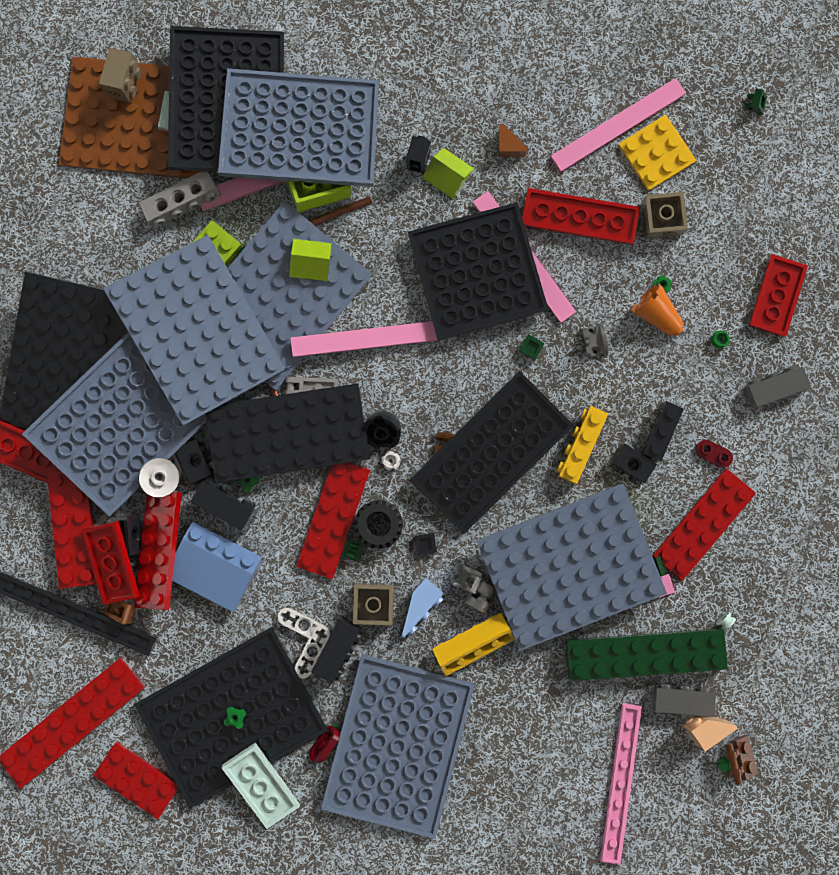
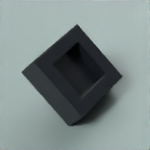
M434 533L415 536L418 555L437 552Z

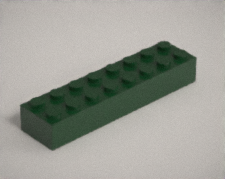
M721 628L565 639L567 672L570 681L728 669L724 629Z

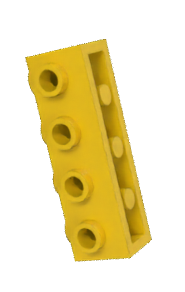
M593 406L583 410L580 416L582 422L579 427L576 426L572 434L574 440L572 444L567 445L564 452L566 458L564 462L560 461L556 471L559 472L558 478L573 485L578 483L608 413Z
M499 613L480 624L474 625L469 630L457 634L452 639L440 643L432 650L444 674L448 676L514 641L515 638L502 613Z

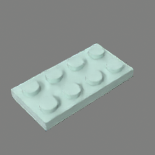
M256 743L222 765L223 771L266 829L300 807V803Z

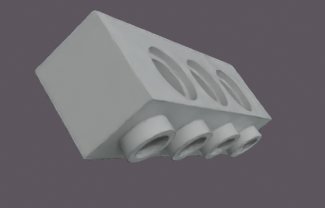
M201 171L140 201L139 204L147 222L155 228L163 226L171 219L181 217L188 211L196 210L206 202L214 201L221 194L210 172ZM201 189V191L195 195V192ZM184 198L182 202L178 203L179 199Z

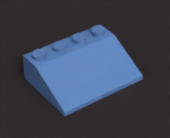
M192 522L175 554L172 581L234 613L262 562V557Z

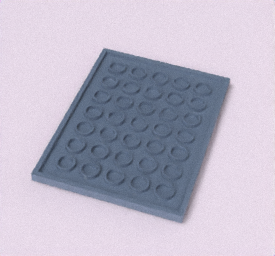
M227 69L218 175L373 187L379 80Z
M285 201L227 268L285 367L284 371L265 381L268 385L277 390L285 381V377H288L305 357H293L291 337L324 334L373 275ZM293 239L332 243L327 282L289 277Z
M208 235L103 288L182 426L285 370Z
M127 333L22 435L110 517L141 486L139 474L142 467L152 459L163 458L168 460L207 422L206 414L182 426L130 334Z
M624 483L476 540L520 651L667 594Z
M361 654L321 810L436 839L475 683Z

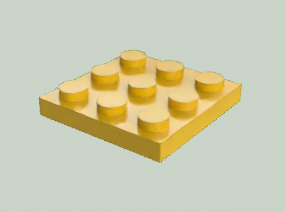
M666 114L618 144L648 191L697 161Z

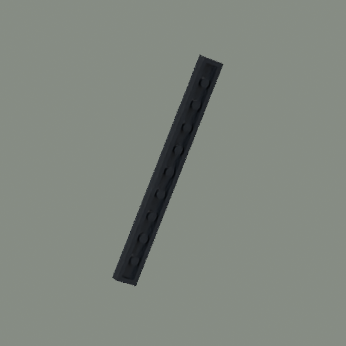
M0 571V594L144 655H151L158 637L128 624H121L102 613Z

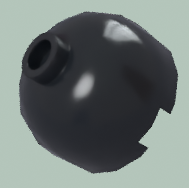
M389 411L374 412L368 417L363 426V431L366 432L367 443L376 449H380V447H389L388 449H391L400 440L401 423Z

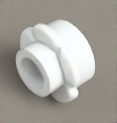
M392 451L387 452L381 460L384 468L387 470L397 469L400 465V456Z

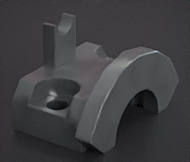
M600 323L598 326L582 328L581 332L585 341L586 358L599 355L608 356V342L603 324Z
M459 563V573L456 580H450L449 583L475 594L481 581L482 573Z

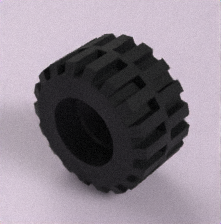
M373 500L364 504L358 510L354 519V529L357 537L366 546L375 549L386 548L394 544L400 537L403 529V520L398 509L391 503L383 500ZM375 513H383L390 520V529L382 536L373 535L367 527L368 519Z

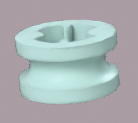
M726 612L716 622L718 626H722L721 629H724V631L730 628L736 621L734 617H730L731 614L729 612Z

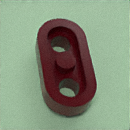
M702 440L696 445L695 451L700 458L720 468L728 467L733 461V455L730 450L710 440ZM704 446L709 447L708 453L704 451ZM722 454L726 456V461L721 460Z
M328 726V731L321 734L311 747L309 753L310 760L318 764L322 763L339 742L340 731L333 726Z

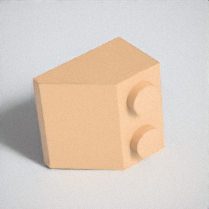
M694 715L689 716L683 725L695 744L705 752L738 729L735 724L726 719Z

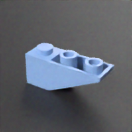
M427 578L413 591L402 633L403 637L407 634L411 636L417 629L415 625L418 621L421 620L423 622L430 615L428 610L433 605L437 607L443 600L441 597L443 592Z

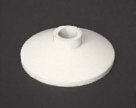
M156 458L148 461L142 467L139 474V482L147 494L154 497H164L176 489L179 483V472L176 466L169 460ZM158 473L162 474L160 480L155 479V475Z

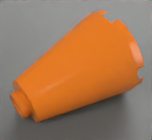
M658 284V287L655 285L641 296L640 304L638 305L635 302L631 309L635 315L668 336H677L683 331L682 326L684 323L660 284Z

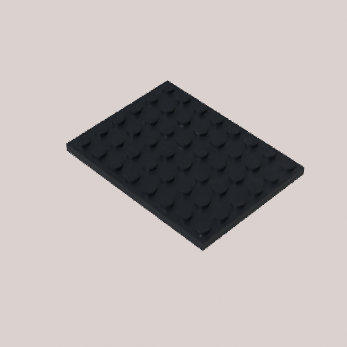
M170 26L168 170L218 172L227 69L284 73L283 31Z
M32 272L24 273L0 410L1 421L28 429L128 333L103 289Z
M273 626L134 704L189 809L233 785L232 781L223 771L222 765L252 744L256 743L267 760L272 763L328 731L321 714L302 679L298 676L295 666ZM229 707L245 710L246 716L243 719L242 728L237 729L235 726H226L224 724Z

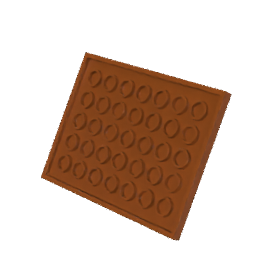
M73 56L59 166L184 179L201 172L168 170V131L159 130L158 124L164 92L169 91V66L138 63L142 70L141 78L136 83V96L132 97L131 103L109 98L99 84L106 60Z

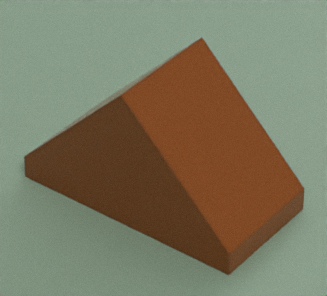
M501 123L498 129V157H525L528 154L529 148Z
M125 600L106 604L103 614L126 625L132 623L136 608H134V603Z

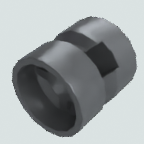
M480 581L476 593L469 592L464 603L486 614L491 605L489 601L494 599L497 594L496 589Z

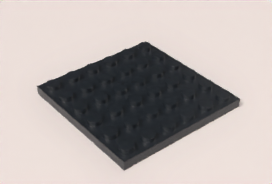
M518 202L408 231L438 341L548 312L549 309Z

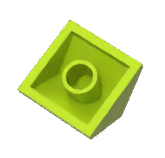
M443 148L433 156L422 178L453 199L474 168Z
M293 239L289 277L327 282L332 243Z

